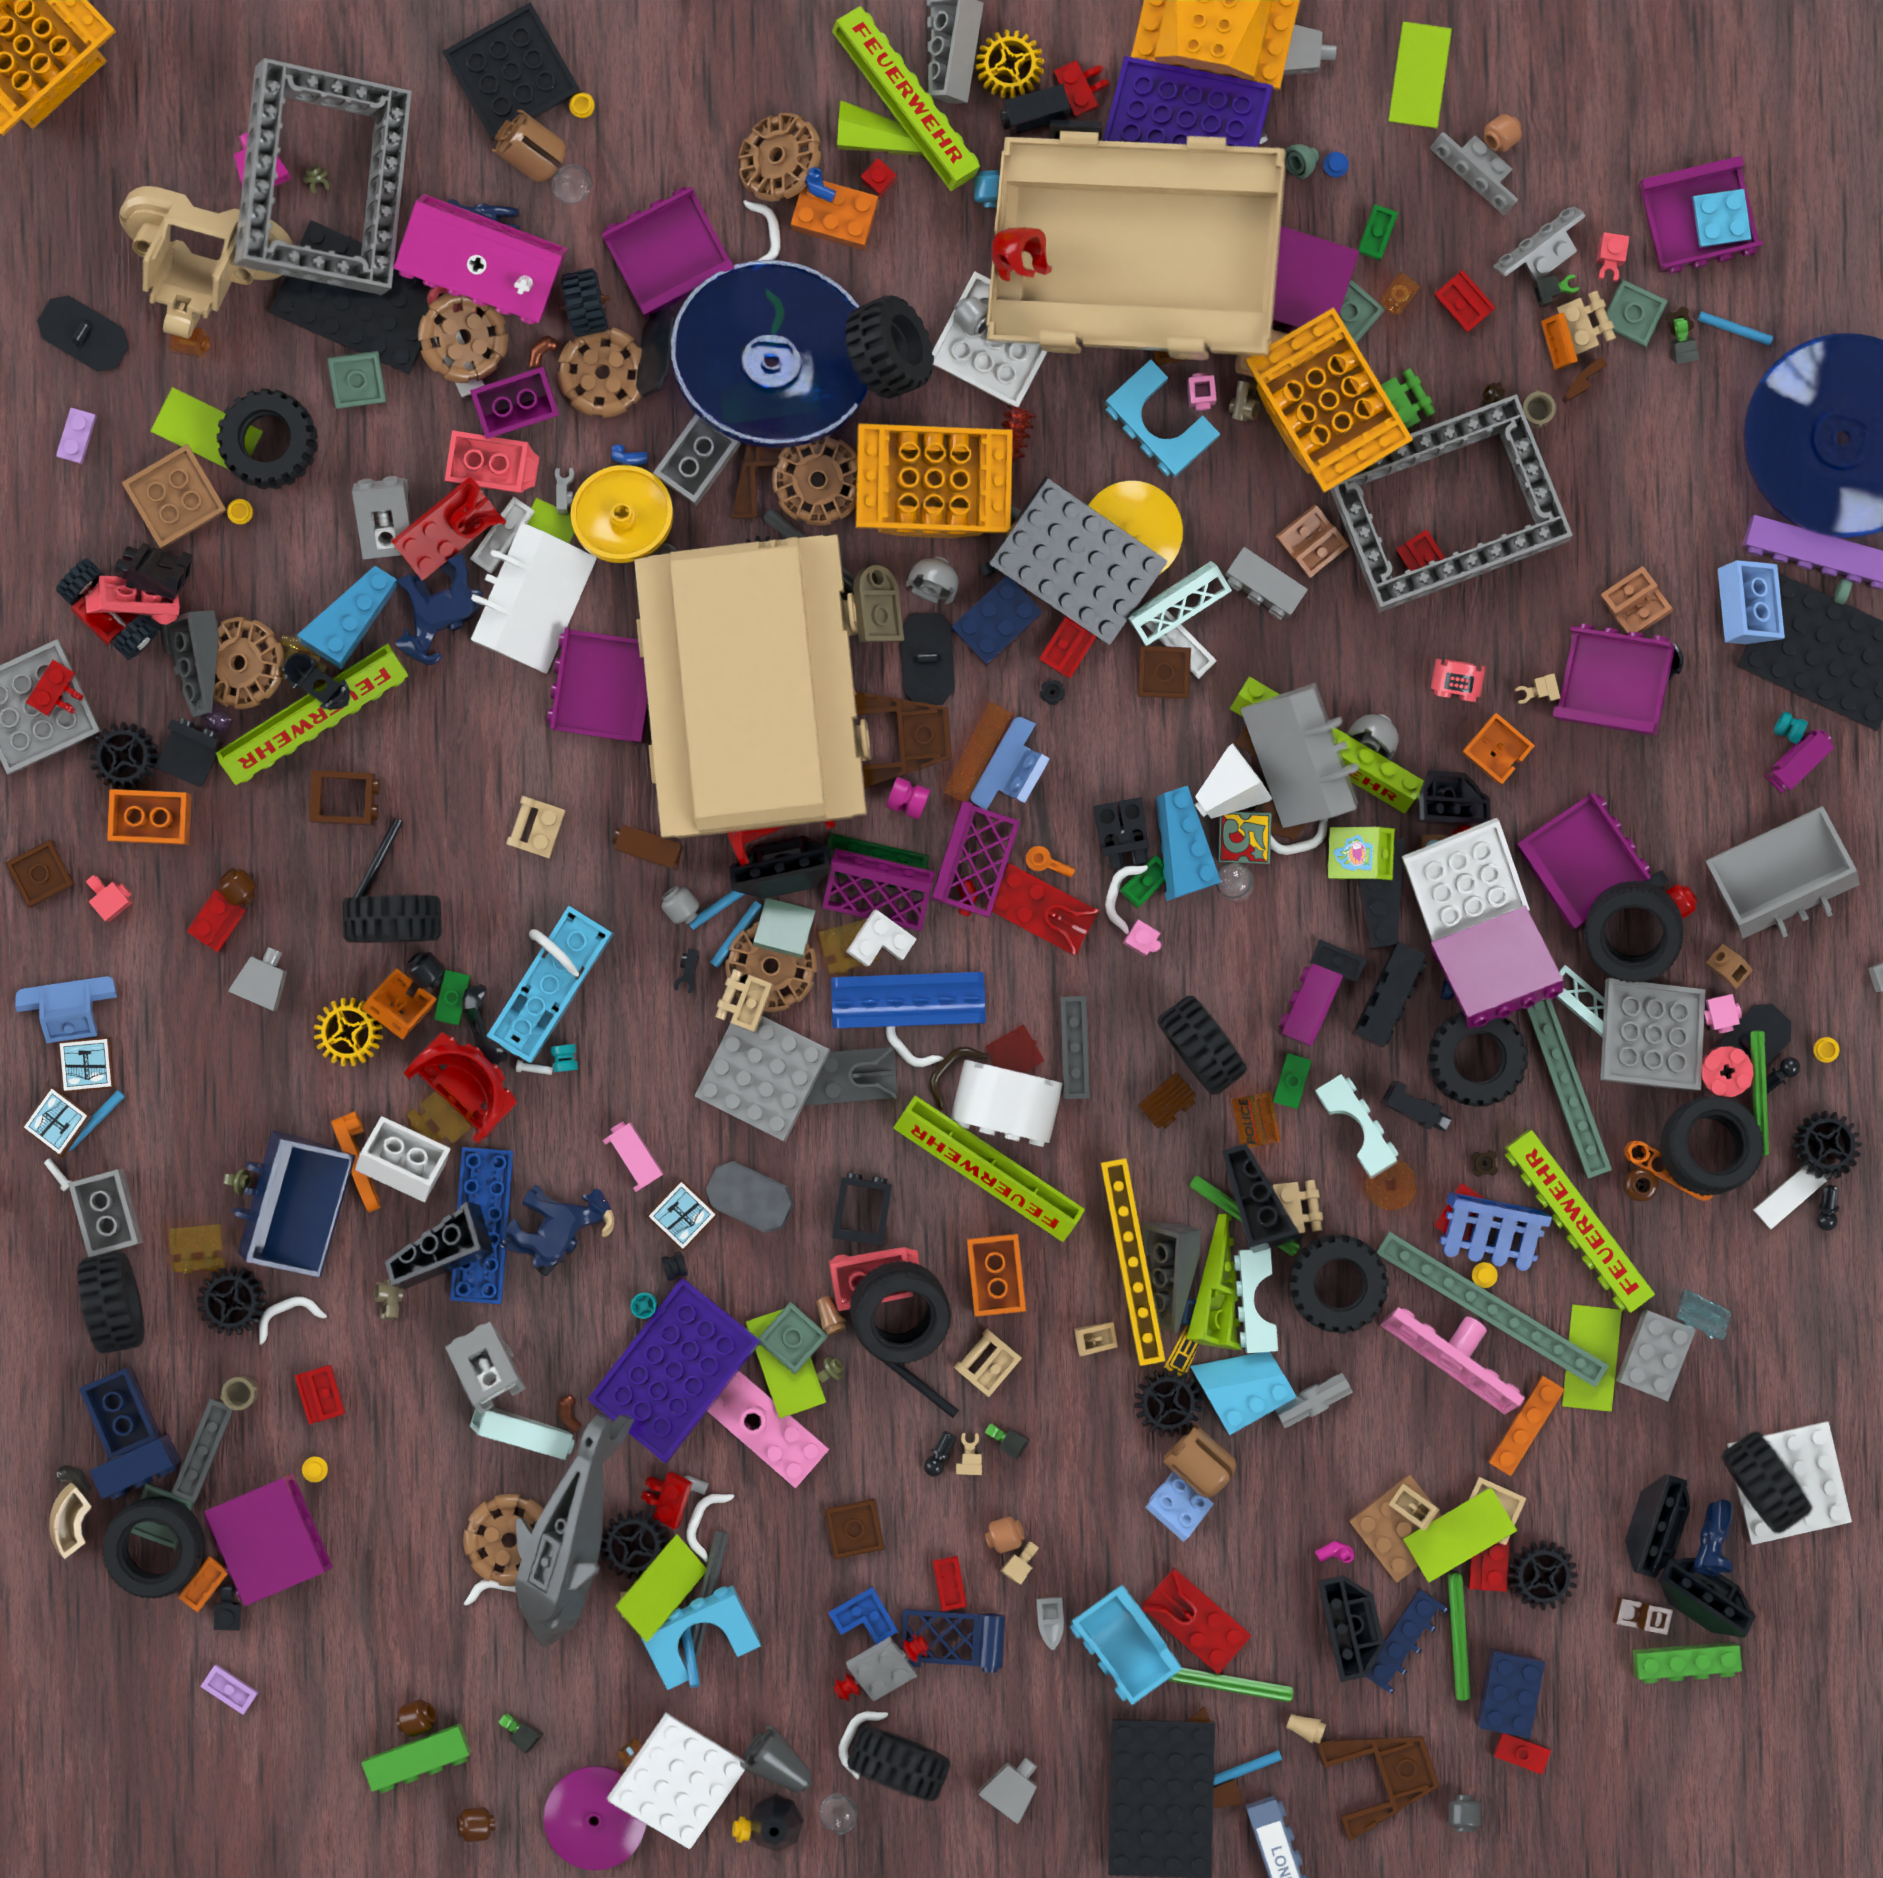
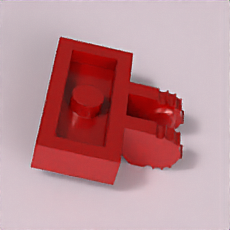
M1077 60L1053 72L1058 84L1064 85L1070 109L1075 118L1098 108L1093 94L1110 85L1108 79L1100 80L1091 87H1089L1086 81L1103 71L1101 65L1094 66L1083 73Z
M52 659L26 703L46 716L51 715L56 705L73 714L76 709L69 703L60 700L66 691L73 698L82 701L84 695L69 686L76 673Z
M673 1471L666 1474L665 1481L655 1477H647L645 1485L654 1491H660L661 1494L658 1495L647 1490L642 1492L641 1499L650 1505H657L653 1516L655 1520L659 1519L666 1526L676 1529L680 1526L693 1482Z

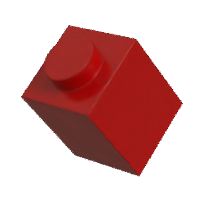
M877 158L861 175V182L881 199L897 182V175Z

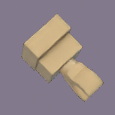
M1555 674L1534 679V687L1519 686L1515 689V692L1524 691L1526 693V698L1519 700L1518 704H1525L1530 698L1537 697V699L1548 697L1549 702L1560 699Z
M963 1433L961 1440L965 1445V1451L962 1453V1463H956V1474L982 1475V1454H975V1445L979 1441V1435L976 1433L975 1441L968 1443L965 1440V1433Z
M1029 1542L1020 1556L1012 1555L1000 1572L1016 1584L1021 1585L1032 1569L1027 1563L1039 1547Z

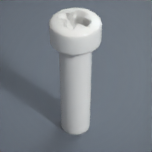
M517 1060L516 1072L528 1071L552 1075V1067L524 1063L523 1060Z
M51 1158L47 1159L44 1164L60 1183L61 1190L63 1192L70 1189L68 1183L72 1181L66 1179Z

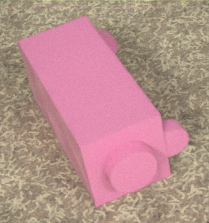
M1137 920L1123 944L1145 957L1149 951L1156 952L1161 948V943L1157 940L1160 933L1142 921Z
M624 1121L610 1129L613 1134L602 1140L605 1145L612 1142L637 1181L638 1185L633 1187L635 1192L664 1174L632 1123L625 1125Z

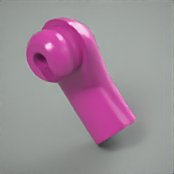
M1333 1541L1315 1551L1321 1563L1332 1556L1342 1560L1344 1563H1350L1354 1559L1353 1549L1349 1545L1338 1541Z

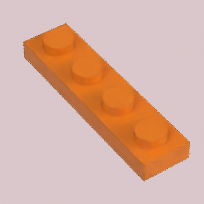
M1541 1375L1488 1462L1511 1476L1565 1389Z

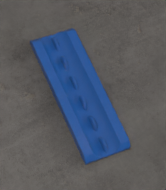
M984 972L831 978L833 1029L986 1023Z
M462 1147L457 1210L466 1201L481 1206L494 1253L452 1270L451 1301L502 1304L506 1249L501 1248L500 1245L506 1237L507 1233L505 1231L509 1221L513 1151Z

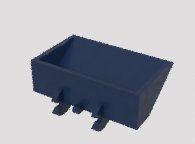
M272 1130L263 1163L247 1161L245 1165L249 1167L248 1170L260 1173L256 1188L245 1187L244 1193L254 1196L250 1210L235 1207L232 1213L236 1214L235 1216L247 1220L238 1250L241 1257L249 1263L321 1277L355 1155L299 1136Z

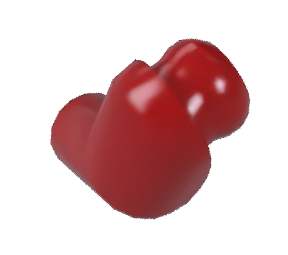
M970 879L963 882L969 895L977 892ZM960 884L957 885L961 898H966ZM978 895L971 898L974 904L977 900ZM968 900L963 902L964 904L970 905ZM962 909L958 910V913L969 917L971 912Z

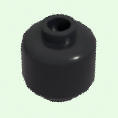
M419 951L406 963L408 966L406 970L407 976L421 989L428 988L429 986L434 989L443 981L441 975L444 972V966L431 952L423 953Z

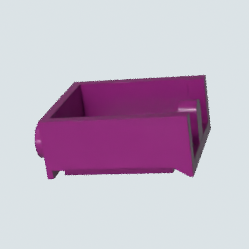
M1815 729L1807 732L1806 736L1802 737L1771 768L1772 772L1764 774L1780 793H1783L1787 788L1792 790L1835 748L1831 744L1832 738L1824 730L1819 731Z

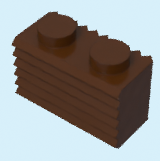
M1175 1072L1137 1106L1157 1129L1161 1126L1166 1129L1176 1120L1173 1115L1180 1109L1183 1112L1187 1111L1196 1103L1193 1098L1197 1095L1183 1078Z

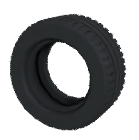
M1643 881L1621 882L1604 890L1592 903L1585 923V944L1594 964L1603 973L1608 974L1609 977L1628 983L1646 982L1665 973L1680 954L1683 943L1682 915L1673 898L1664 890H1661L1660 887H1656L1648 882L1644 883ZM1638 907L1648 910L1657 917L1662 925L1663 935L1661 941L1650 952L1637 956L1622 954L1613 948L1608 941L1605 933L1607 922L1615 913L1624 908Z
M1708 1095L1682 1105L1670 1115L1661 1133L1660 1153L1664 1161L1663 1164L1666 1165V1170L1673 1177L1672 1179L1677 1181V1184L1682 1185L1684 1189L1690 1192L1693 1191L1695 1194L1712 1196L1736 1189L1751 1179L1763 1157L1764 1139L1761 1136L1763 1134L1760 1131V1125L1757 1124V1119L1755 1120V1116L1751 1114L1749 1109H1746V1106H1742L1740 1102H1736L1735 1099L1730 1097ZM1699 1119L1717 1120L1725 1125L1733 1135L1736 1146L1734 1159L1729 1168L1723 1172L1717 1173L1705 1170L1697 1165L1690 1155L1688 1147L1689 1132L1694 1123Z
M892 1261L889 1264L884 1263V1265H879L878 1268L869 1271L868 1275L862 1277L863 1279L855 1287L856 1289L853 1291L850 1302L851 1321L863 1347L879 1360L895 1364L916 1362L919 1359H923L924 1356H929L928 1354L933 1353V1350H936L941 1345L951 1323L950 1304L937 1277L927 1268L917 1263L912 1264L909 1261ZM910 1291L925 1298L927 1308L924 1318L910 1331L893 1334L884 1332L874 1324L876 1308L884 1298L892 1293Z
M154 1496L133 1502L114 1517L104 1535L102 1556L104 1557L103 1562H105L104 1565L107 1568L108 1574L111 1575L110 1577L114 1580L115 1584H118V1587L123 1588L125 1592L127 1591L136 1597L156 1599L175 1593L194 1577L204 1559L205 1539L200 1522L197 1521V1517L194 1516L193 1512L189 1511V1508L184 1507L185 1505L180 1504L178 1501H173L171 1498H155ZM145 1521L160 1522L168 1526L176 1534L180 1544V1558L173 1570L162 1574L148 1573L140 1569L132 1561L128 1551V1537L136 1524Z

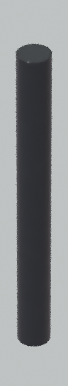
M396 818L393 819L354 897L366 896L403 824L402 821Z
M881 1360L950 1417L954 1418L959 1410L901 1363L895 1364Z

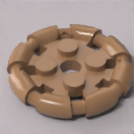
M780 113L776 117L772 115L757 123L751 129L753 131L750 136L744 139L738 155V162L740 163L738 172L745 188L749 192H754L755 197L765 201L776 202L780 201V198L785 197L789 199L797 195L807 186L806 176H808L809 169L813 167L818 168L821 152L818 151V146L821 142L814 126L810 122H805L802 116L793 113ZM798 130L795 136H793L792 134L794 133V131ZM762 137L765 140L761 143V145L758 148L756 146V143ZM803 147H808V151L803 152ZM778 151H782L781 159L774 162V156ZM777 182H782V187L778 188Z
M446 293L435 299L428 306L427 314L425 316L422 315L420 320L418 341H421L422 350L420 352L422 357L434 372L438 371L448 381L468 383L469 380L473 379L477 381L482 380L498 368L497 363L506 354L508 333L505 332L504 323L506 321L504 316L495 310L496 307L486 304V306L477 305L468 296L462 295V297H457ZM460 303L461 311L453 312V305ZM476 307L484 311L481 317L473 313ZM437 315L444 319L440 326L434 322ZM494 326L496 335L489 337L487 327ZM461 329L467 331L469 335V340L466 344H460L456 339L457 332ZM430 338H437L438 347L432 348ZM487 349L492 352L488 359L482 356ZM445 356L453 360L449 367L442 363ZM472 361L474 369L466 370L464 363Z
M612 327V330L607 329L604 332L577 337L573 341L569 340L559 356L558 363H560V369L557 372V381L561 393L564 397H568L573 408L591 417L593 415H603V418H609L626 412L627 407L639 401L641 394L636 388L638 365L641 359V347H637L633 337L622 330ZM602 339L611 340L610 347L601 346ZM586 344L590 350H587L582 355L578 349ZM625 349L631 354L626 360L621 354ZM570 365L578 366L577 374L569 373ZM607 366L610 369V375L606 379L597 378L596 370L598 367ZM629 371L636 372L635 380H628ZM581 385L586 392L579 396L575 389ZM623 389L627 395L619 401L615 394ZM595 398L605 399L604 405H596Z
M815 433L805 435L804 439L797 442L793 440L781 451L778 456L779 462L777 467L773 468L772 487L774 493H777L779 497V505L791 518L803 520L806 522V525L825 526L830 525L831 521L838 518L842 520L856 507L857 454L846 442L841 439L839 441L832 439L828 434ZM810 447L812 455L803 458L800 451ZM826 447L835 450L832 458L823 455ZM847 462L850 471L843 474L839 465ZM789 463L796 465L793 475L786 472ZM816 472H820L825 476V483L821 487H815L811 484V476ZM843 484L851 487L848 496L840 494ZM793 485L797 494L789 497L786 488ZM804 501L813 505L811 512L801 509ZM833 501L836 508L826 512L824 505Z
M235 617L222 621L221 625L217 627L219 640L215 672L220 681L214 683L213 699L226 707L232 705L235 709H248L260 705V701L264 698L269 699L281 683L282 678L280 674L285 662L282 645L277 643L274 638L275 633L258 620L249 621L246 617ZM245 630L249 631L248 638H242ZM227 634L229 639L223 642L222 636ZM263 642L268 646V649L265 651L259 646ZM238 656H242L245 660V665L241 670H237L234 665L235 659ZM267 664L272 665L270 675L264 674L267 671ZM257 684L259 690L254 693L250 687ZM231 687L237 688L236 696L231 695Z
M756 922L748 930L745 931L743 929L731 943L728 949L730 950L728 960L725 959L726 978H730L733 969L743 972L741 978L745 975H751L772 983L774 986L764 1012H779L789 1009L791 1004L796 1001L798 1003L802 1001L814 984L812 979L814 972L817 973L815 950L807 942L803 958L801 959L753 946L751 939L755 937L759 922ZM740 953L748 955L746 964L738 963ZM772 958L778 962V970L775 973H767L764 970V963L767 959ZM797 968L804 969L802 979L794 977ZM789 986L792 993L783 997L780 990ZM736 989L735 995L740 999L742 991Z
M501 1494L495 1496V1499L489 1502L484 1501L472 1512L468 1519L470 1521L468 1528L464 1529L465 1555H468L472 1562L470 1564L471 1567L488 1582L489 1580L498 1582L500 1586H515L519 1570L517 1565L522 1560L518 1553L517 1543L513 1547H507L503 1543V1536L506 1533H513L517 1538L516 1519L522 1517L514 1515L516 1507L525 1510L523 1519L532 1531L533 1527L531 1524L538 1521L544 1510L534 1500L520 1498L518 1494ZM499 1508L503 1515L494 1518L492 1511ZM479 1525L487 1527L484 1535L477 1533ZM485 1547L488 1556L481 1559L478 1549ZM496 1563L500 1566H505L503 1573L494 1570Z

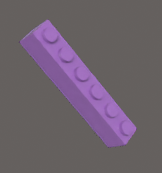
M1753 515L1750 517L1742 545L1743 548L1748 549L1749 554L1763 556V553L1773 556L1772 560L1787 563L1788 560L1797 563V567L1812 570V567L1822 569L1821 573L1832 577H1836L1837 574L1847 576L1846 579L1851 580L1852 583L1861 584V581L1871 583L1870 587L1883 590L1882 550L1761 516Z

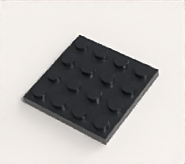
M531 2L442 51L492 142L496 140L495 136L506 120L512 122L520 115L517 112L518 110H523L532 118H536L572 98L575 94L581 93Z

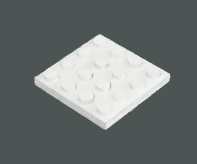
M974 271L960 300L976 297L988 308L991 279ZM954 310L932 351V355H934V363L932 365L1018 409L1047 351H1044L1040 344L989 342L987 340L988 329L980 335H968L954 322Z
M1497 818L1402 856L1432 942L1523 906L1530 910L1502 827Z
M1828 1421L1763 1435L1802 1487L1812 1505V1510L1808 1516L1783 1533H1775L1761 1519L1737 1485L1751 1545L1852 1522ZM1736 1442L1728 1443V1448Z
M666 1713L607 1799L622 1810L691 1849L745 1771L740 1766V1762L745 1763V1760Z

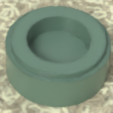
M1842 578L1839 581L1834 594V601L1836 603L1845 604L1851 590V580Z

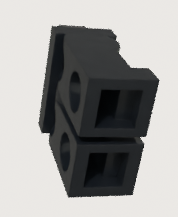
M143 543L139 549L127 546L124 550L123 560L118 559L116 562L114 575L127 579L126 587L133 589L136 587L140 590L175 600L190 576L193 554L182 552L180 557L166 554L159 548L150 549V545Z
M1142 797L1118 801L1122 826H1120L1116 802L1092 806L1102 854L1106 856L1110 869L1124 867L1121 853L1131 851L1133 865L1147 862L1146 848H1149Z
M1392 1080L1380 1102L1381 1104L1411 1120L1418 1121V1125L1425 1129L1431 1130L1434 1127L1440 1131H1446L1452 1118L1441 1112L1442 1106L1427 1100L1416 1099L1406 1094L1407 1085Z

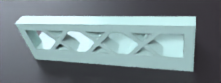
M1210 561L1134 610L1128 621L1136 629L1143 643L1147 646L1232 590L1218 566ZM1217 577L1223 589L1215 594L1206 592L1208 583ZM1192 593L1200 594L1198 605L1195 607L1185 606L1188 595ZM1168 608H1179L1176 619L1173 621L1163 620L1165 611ZM1148 621L1158 622L1156 632L1147 637L1141 626Z
M1564 965L1559 973L1561 977L1566 973L1573 979L1574 990L1563 988V992L1556 998L1603 1038V1021L1598 1017V1009H1604V1006H1597V1000L1604 1005L1605 998L1569 967ZM1577 983L1581 985L1584 989L1578 990ZM1578 992H1589L1593 996V1007L1583 1005L1579 1001Z

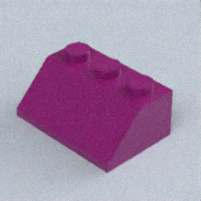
M544 367L470 390L486 439L559 416Z
M1311 964L1309 968L1305 966L1299 978V981L1303 983L1299 991L1294 990L1288 1003L1292 1005L1289 1014L1284 1013L1279 1022L1280 1034L1303 1045L1312 1046L1343 975L1316 964Z

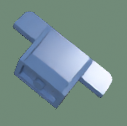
M1017 717L1013 720L971 793V800L974 804L987 810L998 790L1017 801L1026 802L1050 760L1045 755L1024 746L1036 723L1022 717Z
M105 976L24 988L16 993L15 1007L17 1012L39 1009V1020L46 1043L97 1036L98 1029L92 1012V1001L117 998L115 983L111 977Z

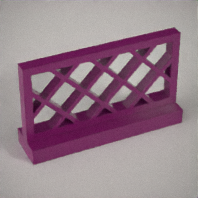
M962 801L930 901L939 904L941 902L989 918L1020 821ZM974 813L985 816L989 825L976 831L972 823ZM990 818L995 819V820H998V821L992 823V821H991ZM1002 822L1013 825L1010 835L1002 839L994 827ZM971 828L973 833L968 835L969 829ZM991 828L997 841L985 847L978 834ZM975 836L981 850L969 855L964 844L966 840ZM1008 840L1007 846L1005 848L1003 842ZM999 844L1004 855L1001 860L993 863L987 850ZM963 851L965 858L960 860ZM983 852L990 865L977 871L971 858ZM967 860L974 873L961 879L957 872V866ZM1001 863L999 871H997L995 866ZM992 868L996 876L995 883L985 887L979 874ZM954 876H956L958 881L952 884ZM976 876L982 889L969 895L963 882ZM960 884L966 898L960 901L949 899L950 889ZM993 888L990 896L987 890ZM984 892L989 901L987 909L976 908L971 898ZM968 900L970 905L964 904L963 902Z
M835 849L822 908L868 919L873 910L877 909L881 912L879 908L889 903L895 912L891 915H883L898 926L922 931L935 872ZM835 871L847 874L850 880L840 884L835 877ZM863 878L870 879L875 885L865 890L859 880ZM854 884L860 893L850 897L844 888ZM888 884L896 885L900 891L890 896L884 886ZM879 890L885 899L875 904L869 894ZM917 890L925 892V895L915 902L909 892ZM838 891L845 899L842 903L829 901L830 896ZM904 895L910 905L900 909L894 900ZM864 897L870 907L861 909L854 902ZM914 909L919 916V921L908 920L904 914Z

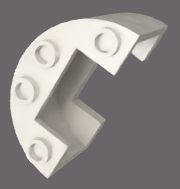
M964 1060L950 1119L955 1120L963 1128L969 1129L971 1124L979 1126V1132L994 1135L995 1131L1004 1132V1138L1019 1141L1020 1137L1030 1139L1029 1144L1044 1147L1045 1142H1050L1063 1083Z

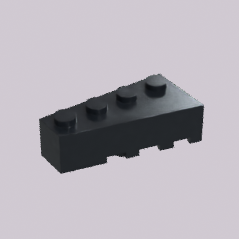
M1405 838L1394 840L1392 880L1357 879L1369 949L1395 945L1398 942L1403 871L1402 856H1404Z
M1397 942L1394 945L1352 1032L1353 1035L1378 1047H1385V1044L1388 1045L1394 1033L1392 1029L1395 1022H1399L1405 1008L1403 1005L1406 998L1410 999L1415 990L1414 980L1417 974L1422 975L1427 965V962L1424 961L1425 954L1401 942Z
M1242 1144L1223 1150L1222 1154L1248 1245L1252 1252L1256 1253L1303 1239L1248 1145Z
M466 1201L455 1213L447 1215L432 1230H427L417 1241L408 1244L385 1261L391 1286L407 1289L494 1253L481 1206Z

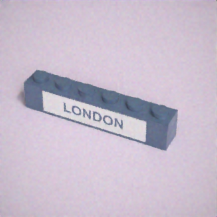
M1271 1796L1245 1805L1269 1878H1307L1306 1874L1301 1876L1298 1867L1303 1865L1299 1851H1293L1290 1841L1295 1840L1290 1825L1285 1827L1282 1817L1287 1816L1282 1801L1277 1802L1275 1796Z

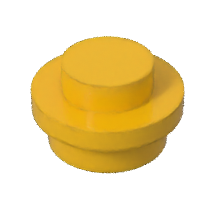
M581 92L575 94L570 99L569 108L575 117L587 118L593 113L595 103L589 94Z
M236 499L229 504L227 515L235 524H246L253 516V508L248 501Z
M1823 1037L1814 1044L1813 1053L1819 1061L1829 1063L1838 1057L1839 1045L1834 1039Z
M1479 1263L1472 1270V1280L1481 1288H1489L1497 1281V1270L1490 1263Z
M317 1456L308 1458L302 1466L303 1476L310 1482H320L328 1473L326 1461Z
M742 1816L739 1817L738 1821H734L732 1836L736 1837V1842L742 1843L743 1840L748 1841L751 1835V1822Z

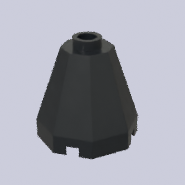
M772 1795L755 1804L750 1818V1828L758 1846L779 1852L797 1842L804 1820L794 1801Z

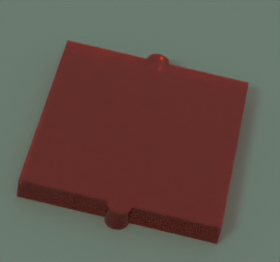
M1024 1024L985 1046L994 1061V1067L1024 1073L1044 1062L1042 1055L1036 1047L1037 1041L1032 1040Z

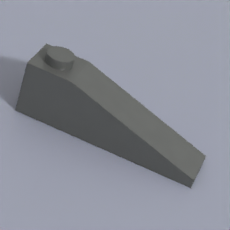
M214 610L188 612L177 616V619L170 624L160 625L164 647L167 654L173 656L176 664L173 669L176 676L180 675L183 681L182 692L192 717H199L212 712L219 640L218 622Z
M1145 1222L1142 1227V1242L1148 1261V1274L1152 1283L1158 1326L1160 1329L1178 1333L1200 1255L1201 1229L1185 1224Z

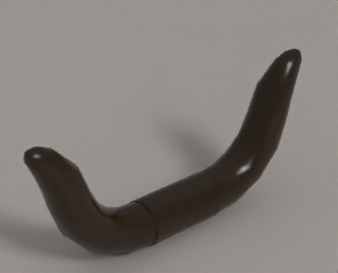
M959 1047L952 1050L933 1071L929 1081L930 1091L940 1109L944 1107V1097L939 1088V1081L942 1075L960 1057L967 1056L974 1059H986L989 1056L988 1054L970 1047Z

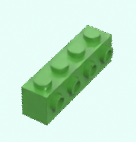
M1735 1642L1632 1650L1634 1676L1639 1680L1642 1679L1643 1683H1656L1658 1678L1668 1677V1681L1684 1680L1683 1676L1694 1675V1679H1707L1709 1674L1719 1673L1720 1677L1735 1676V1672L1742 1671L1740 1645Z
M459 1723L365 1758L362 1761V1766L372 1792L379 1790L380 1793L395 1788L394 1784L404 1781V1784H408L419 1779L418 1775L421 1773L435 1774L443 1770L442 1766L452 1763L453 1766L464 1763L467 1761L466 1757L472 1751L462 1724Z

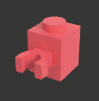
M1606 232L1602 234L1599 239L1596 263L1603 264V267L1598 273V279L1603 280L1604 272L1611 271L1613 273L1612 281H1618L1619 270L1617 266L1621 267L1626 261L1629 236Z
M95 875L86 881L97 894L89 903L106 922L112 921L133 903L129 898L132 894L123 883L118 885L115 882H111L106 887L99 877Z

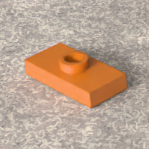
M1559 313L1542 320L1541 324L1554 369H1562L1578 362L1565 314Z
M210 1555L179 1594L178 1598L198 1613L228 1575L226 1567Z

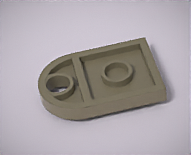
M872 565L861 569L853 583L859 642L904 641L899 589L895 577L887 568L881 565ZM872 573L877 577V584L872 580Z

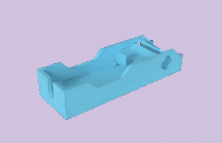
M568 905L548 938L567 955L578 973L582 966L585 968L581 976L577 980L576 976L568 972L551 953H548L544 959L543 956L547 950L542 947L487 1034V1037L499 1043L500 1046L514 1055L532 1063L614 933ZM571 913L576 916L574 920L569 917ZM599 932L606 935L604 939L598 935ZM525 987L529 989L528 993L523 991ZM553 1005L559 1008L558 1012L552 1009ZM513 1035H515V1036H517L518 1038H520V1041H519V1042L514 1041V1040L512 1039Z

